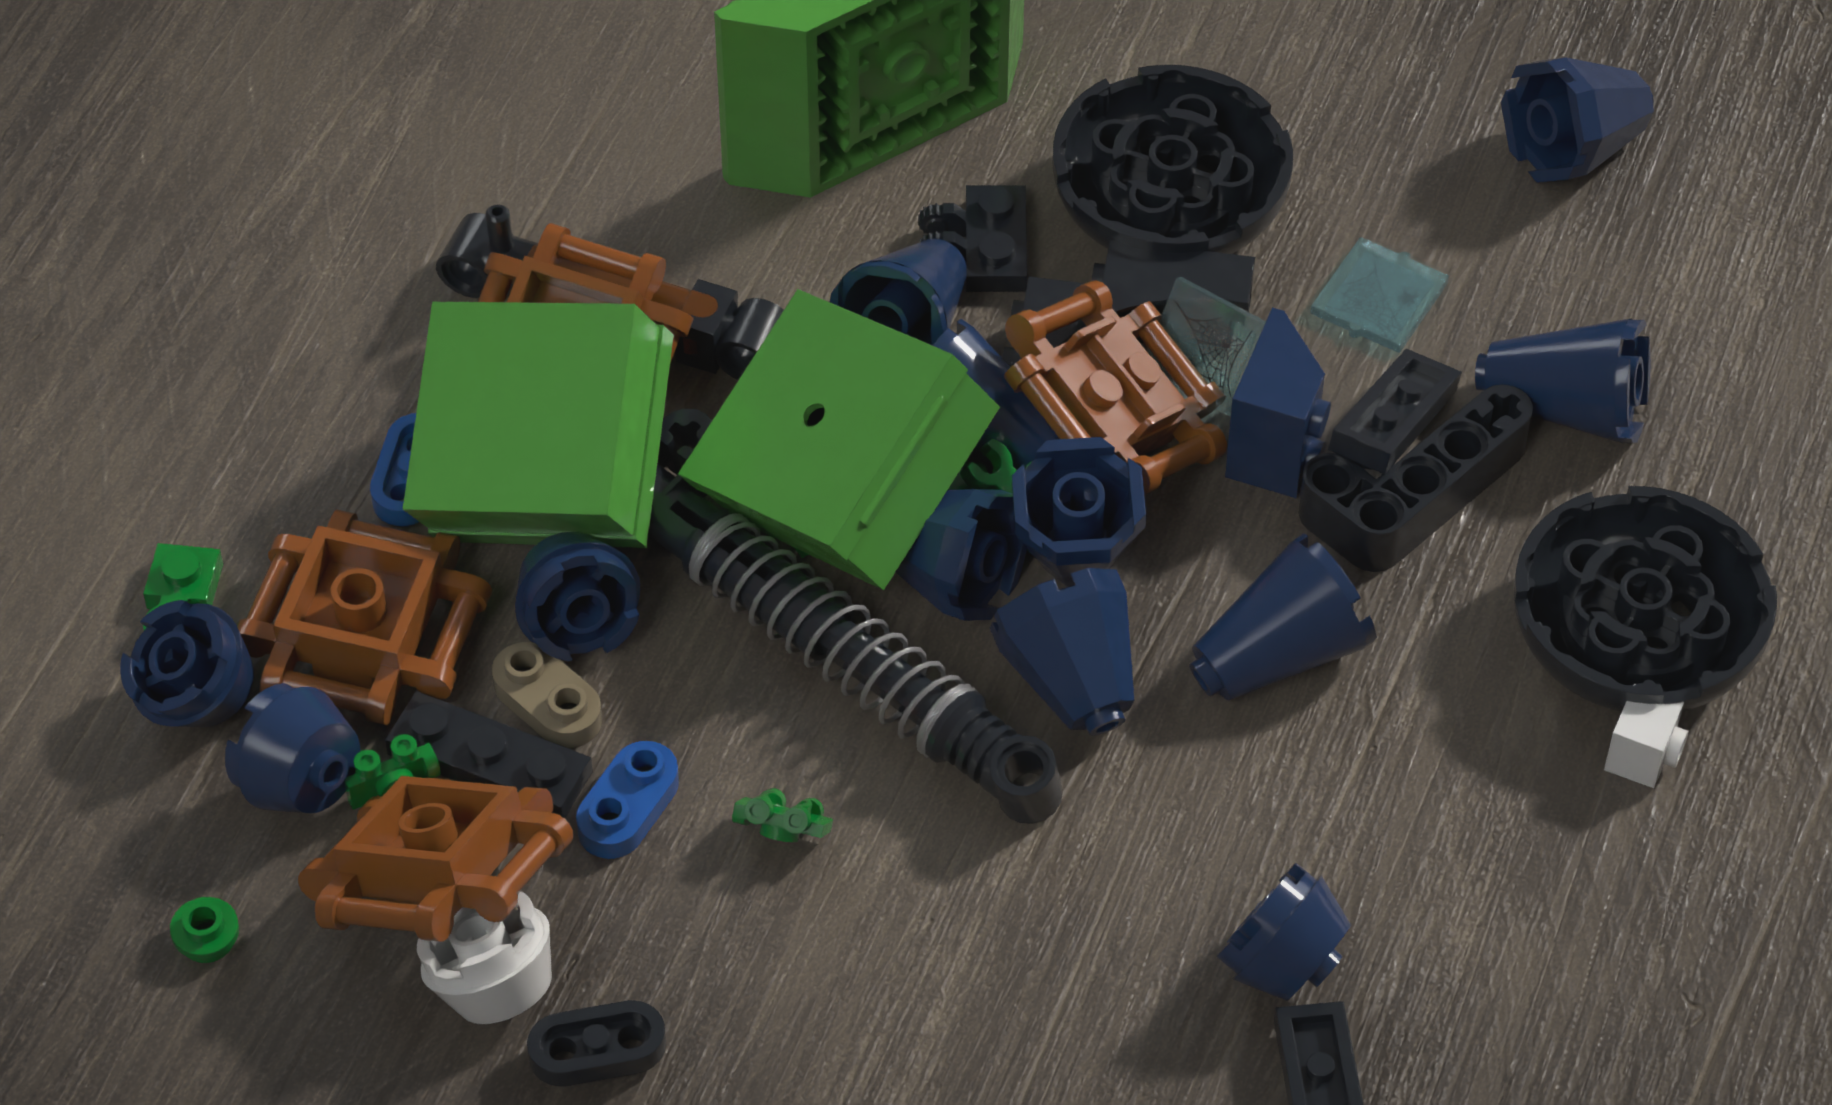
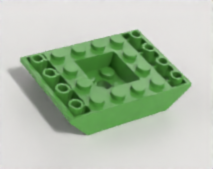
M734 0L727 6L714 11L723 178L729 185L811 198L1006 103L1023 45L1024 0Z

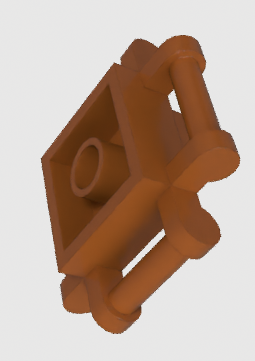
M549 223L545 227L533 258L524 256L522 261L499 253L491 252L484 267V272L488 276L478 299V302H504L509 288L513 284L507 302L636 304L655 324L664 325L674 335L671 360L680 337H687L694 320L686 312L651 301L653 294L660 288L665 275V258L647 252L642 257L593 243L571 236L570 229L553 223ZM563 259L632 281L628 288L557 265Z
M1094 280L1077 287L1073 296L1037 312L1030 309L1023 310L1009 317L1005 324L1006 336L1022 359L1017 361L1004 374L1006 382L1015 393L1022 391L1059 439L1101 437L1115 447V455L1127 463L1129 457L1141 466L1144 496L1158 489L1161 480L1195 463L1209 464L1225 454L1227 441L1222 430L1214 424H1204L1201 419L1217 409L1227 396L1215 382L1207 383L1159 323L1162 315L1150 301L1141 304L1131 313L1120 318L1112 308L1113 299L1108 287L1103 282ZM1082 319L1087 327L1075 332L1066 343L1053 348L1046 339L1047 334ZM1137 338H1141L1188 398H1183L1160 369L1159 364L1148 354ZM1174 437L1179 441V444L1152 457L1145 455L1171 442Z
M336 509L327 527L317 526L312 539L292 534H279L275 537L268 552V558L271 562L247 617L240 619L236 625L250 657L259 658L265 654H270L262 673L260 692L270 686L281 683L288 684L293 688L314 687L327 694L337 708L365 714L366 721L388 725L393 717L397 695L402 684L416 687L419 692L436 699H446L451 695L457 680V675L454 671L455 665L476 614L483 612L487 607L492 595L491 585L476 575L454 571L460 553L459 536L442 532L437 533L436 537L358 521L357 514ZM294 573H296V575H295V577H294V580H293V582H292V584H291V586H290V589H289V591H288V593H287V595H286V598H285V600H284V602H283V604H282V607H281V609H280V611H279V613H278V616H277V618H276L274 624H272V622H273V620H274V618H275V616H276V613H277V611H278V609H279V607H280V604H281V602H282V600H283V598H284V595H285V593H286V591H287V589H288V586H289V584H290V582H291V580H292V577H293ZM437 599L452 601L453 605L431 658L414 656ZM297 661L312 664L315 676L293 671Z
M401 776L383 796H373L359 809L357 822L323 858H315L309 862L300 872L298 884L301 891L308 898L316 901L315 918L321 928L345 930L350 925L416 932L417 937L421 940L444 942L450 936L454 926V916L461 908L475 909L481 917L491 922H501L506 919L518 903L517 894L548 858L558 857L573 840V830L565 818L552 813V796L544 788L524 787L517 792V788L514 786ZM518 843L524 844L497 876H490ZM362 897L377 898V900L364 899Z

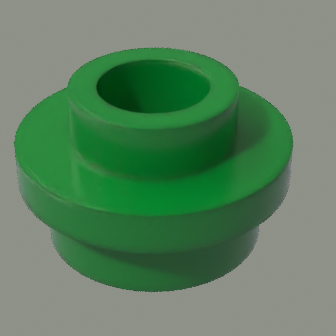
M200 897L188 901L172 917L170 934L173 944L181 954L195 962L211 963L222 959L230 952L239 935V922L235 910L227 902L215 897ZM203 923H214L205 930L194 929Z

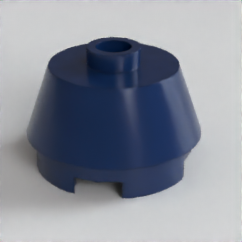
M572 531L549 536L529 551L521 565L515 602L518 625L532 643H536L543 652L556 659L573 661L570 654L588 653L600 647L603 648L605 654L611 652L628 638L638 622L639 612L636 608L640 598L639 575L635 566L625 554L588 534Z
M185 600L168 602L149 612L140 621L141 624L146 626V629L136 640L131 656L123 653L120 663L123 687L139 712L153 723L175 727L216 726L236 714L250 694L254 679V667L250 654L233 619L225 611L213 605L190 604Z
M281 683L270 686L257 694L245 707V709L253 714L243 727L238 743L236 744L228 739L226 744L225 767L231 783L239 787L246 800L259 809L311 814L329 808L346 792L345 778L356 773L353 761L356 754L360 752L357 734L329 696L320 689L314 687L293 688L288 684Z
M1296 862L1281 877L1279 885L1275 889L1273 888L1257 904L1228 939V944L1216 955L1217 958L1236 973L1233 980L1286 1001L1307 980L1316 988L1325 980L1343 957L1334 948L1351 927L1349 920L1322 875L1315 879Z

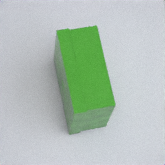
M797 289L678 474L695 489L709 495L724 509H733L738 514H742L750 523H754L761 532L884 590L924 528L925 521L935 511L1000 406L966 374L968 369L953 354Z
M432 302L403 510L428 528V534L432 537H436L439 532L459 536L460 543L536 545L554 534L573 531L588 534L611 547L647 548L674 335L664 325L655 324L636 304Z

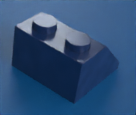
M1272 307L1232 398L1225 477L1297 498L1302 486L1304 466L1311 458L1325 453L1326 442L1319 439L1322 437L1328 421L1331 402L1322 400L1324 371L1285 311Z

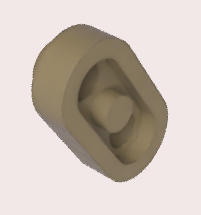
M532 642L512 644L496 656L492 664V677L497 697L542 738L566 748H575L587 744L596 737L602 726V710L599 695L560 659L546 654L536 643ZM521 668H532L524 672L517 671ZM566 703H573L577 705L576 707L567 710L559 708L561 705Z

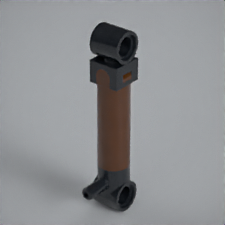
M500 204L492 205L486 210L485 214L470 213L461 220L436 261L435 269L443 283L454 292L466 297L479 298L488 276L484 272V267L491 252L523 261L524 256L533 258L538 243L514 236L511 229L509 209ZM563 259L557 265L628 288L632 281ZM700 279L696 281L692 290L662 281L660 288L653 294L651 300L686 312L694 319L687 337H680L675 350L676 362L714 374L721 367L724 372L736 380L740 379L784 311L777 304L760 298L746 299L738 307V291ZM511 284L509 288L507 297H509L513 284Z

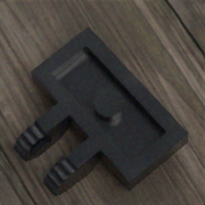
M966 185V211L955 203L929 204V206L923 207V210H920L918 215L919 230H923V234L927 233L928 235H923L919 242L928 239H941L949 242L959 250L967 267L966 292H1026V185Z

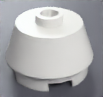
M519 892L516 907L501 922L488 921L481 917L475 909L461 908L454 916V926L448 939L444 942H436L419 938L417 942V953L422 962L421 977L423 982L457 1013L472 1023H497L523 1013L542 998L551 983L549 922L540 910L534 908L530 898L523 892Z

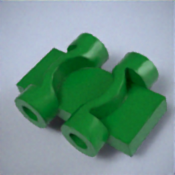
M406 734L398 735L392 740L390 746L393 758L382 763L377 752L373 750H363L357 753L353 761L356 773L346 777L344 780L347 799L352 809L355 810L362 807L373 796H383L401 776L419 778L441 777L439 762L430 743L417 747L414 737Z
M776 788L767 789L754 798L744 797L735 802L732 814L733 823L745 826L750 823L761 824L759 833L762 836L782 842H798L800 833L822 838L831 832L833 819L823 816V805L815 798H806L791 808L785 807V795Z

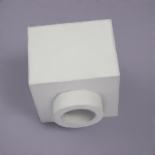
M1626 701L1612 735L1604 770L1654 788L1664 764L1676 768L1685 746L1689 731L1678 727L1684 702L1644 704Z

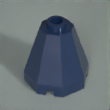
M1567 57L1517 65L1511 77H1520L1517 85L1513 89L1506 90L1501 101L1509 151L1518 162L1529 160L1536 170L1528 171V173L1537 183L1568 180L1587 175L1646 130L1654 112L1653 95L1650 87L1636 71Z
M1101 437L1047 440L1035 452V459L1025 469L1023 464L1012 474L1015 534L1043 568L1066 587L1075 586L1071 573L1086 568L1110 569L1146 527L1142 467L1129 457L1127 463L1115 455V447Z
M983 489L947 490L933 514L925 521L924 528L896 570V573L946 615L964 621L991 620L1000 607L989 605V601L999 589L1008 596L1012 593L1019 583L1027 552L1026 546L1015 534L1012 493L1003 490Z
M1086 568L1071 573L1075 586L1059 589L1055 579L1038 584L997 609L994 616L997 622H992L990 626L999 652L1070 730L1087 729L1090 736L1104 734L1122 725L1126 720L1123 713L1130 710L1135 701L1127 592L1117 569Z

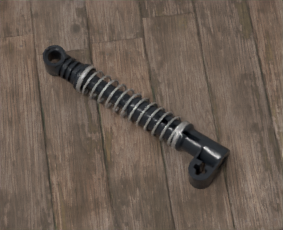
M680 409L665 416L662 424L648 535L682 560L683 571L699 586L713 584L712 594L716 599L727 596L731 597L730 605L734 612L748 610L749 623L752 626L764 623L768 625L767 636L770 640L785 638V648L789 654L800 651L805 653L804 664L807 668L819 666L825 661L822 675L826 682L837 680L844 675L841 685V692L844 696L856 694L863 689L860 697V707L863 710L875 708L882 703L879 711V721L881 724L894 722L902 716L898 725V736L901 739L911 737L918 732L917 750L926 758L929 757L935 763L947 761L951 765H955L963 774H968L971 780L980 784L984 790L998 799L1001 810L1008 818L1019 823L1034 824L1044 821L1053 815L1061 804L1063 788L1053 750L1044 741L1036 737L1017 734L1012 727L1005 725L997 716H993L986 709V699L970 684H964V681L959 676H946L945 667L940 661L927 662L926 653L921 647H908L907 639L902 633H889V626L883 619H871L870 611L864 605H852L851 597L846 591H834L833 584L828 578L815 577L814 569L809 564L797 563L796 556L790 550H779L778 543L773 537L761 536L760 529L754 523H750L742 514H738L733 509L719 510L705 499L707 494L695 489L678 473L712 420L707 414L696 409ZM664 467H666V468H668L669 470H671V471H672L673 473H675L677 476L675 477L674 475H672L670 472H668L666 469H664ZM764 542H769L773 546L774 550L770 548L768 545H766ZM781 555H786L792 561V563H790ZM800 569H805L810 574V577ZM819 583H824L828 587L829 591L825 589L823 586H821ZM717 588H719L724 593H719L717 591ZM836 596L843 597V599L847 602V604H845L843 601H841V600H840L839 598H837ZM735 603H739L741 607H737ZM853 610L861 611L865 615L866 621L858 625L854 624ZM871 624L880 625L884 629L885 635L877 639L870 636ZM772 629L776 631L778 634L774 635ZM890 638L899 639L903 643V650L896 653L888 649ZM908 653H918L922 658V664L914 668L907 663ZM833 661L842 669L833 676H829L828 668ZM927 667H936L941 672V678L932 682L925 677ZM852 675L861 683L848 691L846 688L847 682ZM946 681H955L958 684L947 692L944 691ZM869 690H872L879 697L867 705L865 699ZM888 704H890L898 711L888 719H885L884 713ZM907 718H909L917 725L907 733H904L903 728ZM1030 773L1041 776L1038 781L1024 787L1013 784L1015 779L1024 774Z

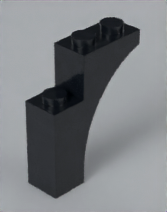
M1110 240L1106 264L1094 263L1092 281L1098 280L1108 287L1113 299L1112 308L1120 318L1128 315L1141 304L1150 301L1162 315L1159 323L1172 339L1195 338V336L1196 338H1202V334L1194 331V336L1191 329L1192 327L1199 331L1200 325L1192 320H1188V323L1180 310L1181 308L1188 318L1194 320H1208L1225 316L1215 321L1224 326H1229L1231 321L1230 328L1233 333L1229 330L1228 336L1234 340L1239 338L1244 342L1252 296L1255 257L1209 251L1163 253L1139 249ZM1029 276L1024 301L1013 300L1010 317L1023 310L1030 309L1037 312L1073 296L1077 287L1085 283ZM1080 319L1047 334L1046 339L1055 348L1066 343L1075 332L1087 326ZM1213 320L1199 322L1205 328L1209 325L1213 329L1217 328ZM1218 325L1219 328L1223 329L1215 330L1217 335H1220L1217 339L1227 340L1226 335L1228 331L1226 330L1228 328ZM1201 327L1200 332H1204L1206 336L1210 335L1208 331L1212 332L1211 327L1207 328L1208 331ZM1140 337L1137 338L1140 343H1144ZM1004 347L1002 359L1010 367L1022 359L1013 347Z

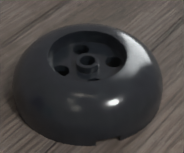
M1153 65L1139 67L1138 76L1123 79L1109 84L1105 78L1078 96L1067 108L1056 129L1053 141L1052 164L1055 184L1067 212L1088 236L1108 249L1109 241L1115 240L1131 247L1163 253L1209 251L1232 254L1255 240L1268 228L1279 213L1290 188L1293 171V146L1288 129L1283 131L1280 124L1271 114V104L1242 82L1227 75L1199 67ZM1202 164L1214 173L1200 171L1197 167Z
M1628 486L1627 494L1607 495L1597 498L1593 497L1592 492L1579 495L1552 510L1535 526L1526 539L1519 555L1514 581V604L1519 627L1531 652L1543 668L1570 691L1597 705L1621 712L1626 701L1644 704L1684 702L1682 711H1686L1721 697L1733 689L1754 668L1766 649L1773 630L1777 612L1776 585H1771L1770 578L1762 563L1763 552L1752 537L1725 513L1706 502L1676 491L1647 486ZM1681 601L1691 612V615H1678L1672 610L1671 605L1674 602ZM1647 644H1655L1662 649H1655L1647 646Z

